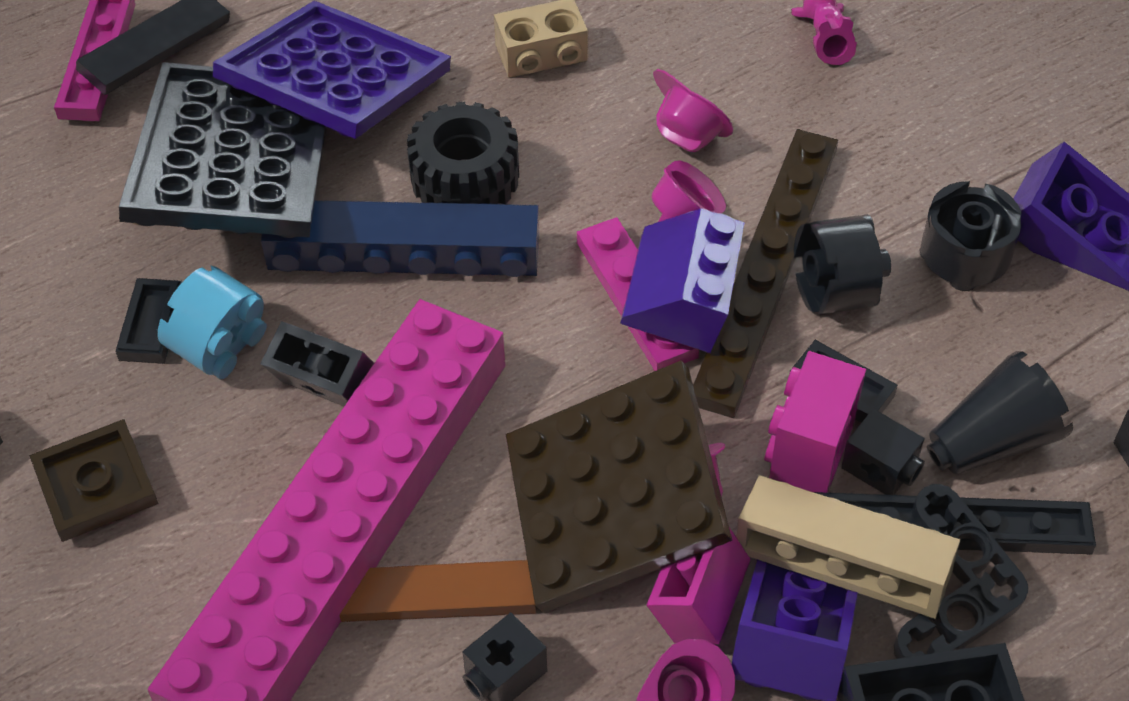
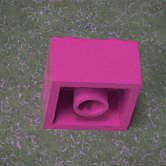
M808 351L801 369L792 368L784 391V395L788 397L784 407L776 406L768 430V434L772 436L766 449L764 461L771 463L770 479L785 482L810 492H829L847 440L854 427L866 373L865 368Z

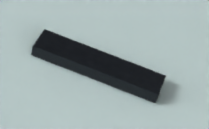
M180 0L77 59L76 70L104 95H107L228 23L230 11L217 0Z

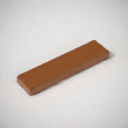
M527 560L369 568L339 616L341 622L508 615L510 612L513 615L536 614V607Z

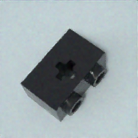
M281 321L260 364L285 384L345 406L374 365V362L363 351Z

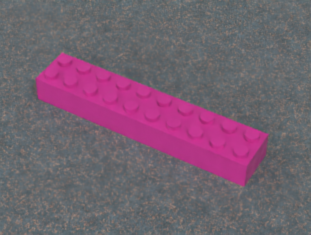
M422 299L417 301L147 690L152 701H290L341 623L339 614L369 568L377 567L505 368L503 332Z

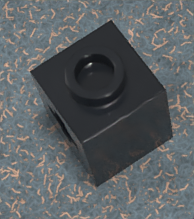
M873 408L847 440L841 468L883 494L895 495L903 483L911 486L919 476L925 463L924 460L919 458L925 438Z
M511 612L462 651L465 674L462 676L463 681L470 692L480 701H484L486 698L489 701H513L548 672L547 647Z

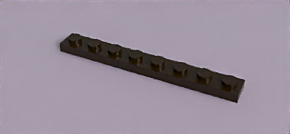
M800 129L796 130L733 285L728 316L711 352H706L693 384L700 409L735 418L796 259L794 258V241L797 230L802 224L809 223L837 152L838 139Z

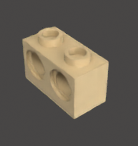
M559 0L494 14L495 45L508 78L588 61V30L575 0Z

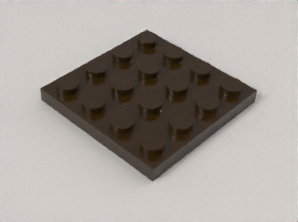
M682 360L505 434L535 606L543 613L733 541L690 371Z

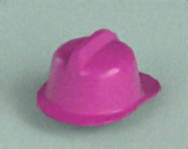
M657 69L653 72L654 80L665 96L656 115L657 127L666 140L689 152H697L708 145L716 136L728 137L733 134V125L730 119L715 104L701 95L692 92L666 71Z
M681 160L674 161L664 168V174L651 195L654 205L662 214L658 222L700 208L717 214H722L726 209L724 197L714 183L699 169Z
M685 639L672 644L660 656L639 691L636 701H732L735 693V674L729 658L718 646L704 639Z

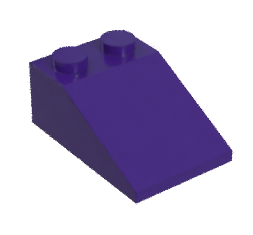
M1063 142L1032 163L1013 198L1021 211V231L1018 241L1033 253L1129 291V193L1066 142Z
M757 559L740 619L731 663L735 679L744 681L754 687H769L797 694L807 700L836 701L848 651L858 593Z

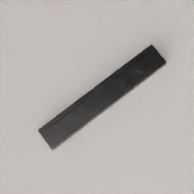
M814 492L915 525L911 510L917 496ZM960 497L1005 552L1092 555L1096 547L1090 502ZM929 501L926 513L930 516L938 513L943 517L947 508L943 504L935 507ZM957 522L953 529L948 525L944 534L949 536L961 523ZM960 540L958 550L982 551L980 545L974 540Z

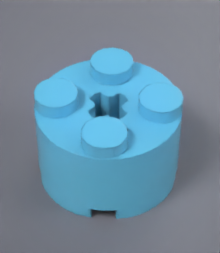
M211 266L212 271L210 272L202 267L191 273L171 296L167 305L173 308L174 311L168 323L160 319L158 340L163 346L204 373L224 379L233 371L237 363L236 355L246 344L251 347L255 346L263 337L267 328V324L261 320L264 301L261 295L216 266Z

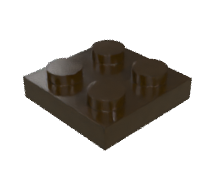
M125 419L29 455L62 542L159 504Z

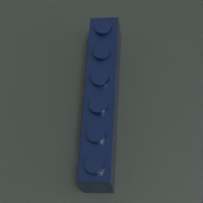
M315 200L310 237L296 236L285 238L279 235L262 234L261 244L267 270H280L284 272L325 271L329 273L371 272L374 274L416 273L419 275L537 276L539 205Z

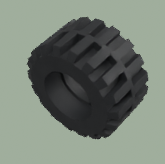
M456 102L455 106L449 107L447 104L438 106V111H428L422 115L423 121L415 122L412 126V134H408L407 152L413 192L416 198L421 197V203L506 204L511 199V192H516L518 187L519 155L517 132L515 128H512V122L507 116L500 117L499 110L493 107L484 109V104L475 102L473 105H466L465 102Z

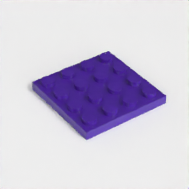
M314 0L213 62V77L230 84L235 89L244 90L265 99L272 105L281 106L297 113L306 120L315 121L336 130L343 136L356 139L449 72L451 56Z

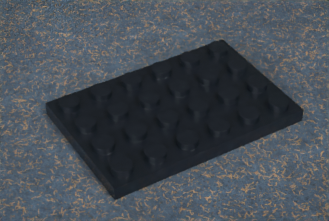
M163 62L120 200L119 222L137 223L141 226L184 227L189 230H224L237 234H273L285 238L296 236L310 237L327 126L315 121L306 120L301 115L288 109L272 105L265 99L244 90L233 88L230 84L214 78L213 67Z

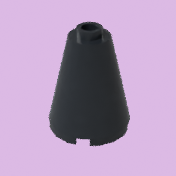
M1016 351L1007 356L930 431L931 443L927 445V451L940 470L944 471L948 468L952 473L959 474L1063 440L1071 435L1073 422L1064 427L1061 415L1069 411L1067 404L1056 384L1038 362L1030 367L1026 365L1021 359L1028 354L1023 351Z

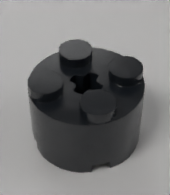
M970 181L950 184L936 193L929 208L919 250L920 255L936 275L949 281L956 290L970 291L976 286L992 283L1002 277L1011 264L1021 231V211L1017 202L1007 192L994 185L985 183L983 189L969 187Z
M870 215L814 221L802 224L797 230L794 241V258L802 257L803 272L795 273L800 295L808 310L812 313L829 314L869 308L880 303L883 277H888L891 273V258L886 249H880L875 234L874 222Z

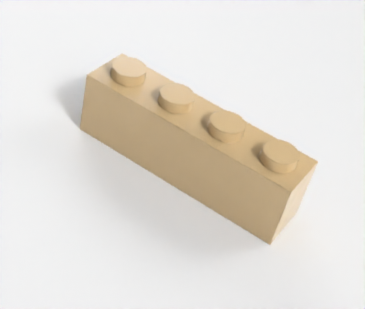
M760 475L738 518L736 538L749 557L936 619L950 580L960 539L938 531L910 524L885 514L876 513Z

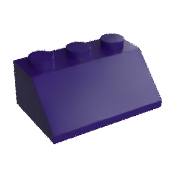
M700 208L645 226L641 235L620 324L710 353L728 316L745 222L733 219L725 214H717Z

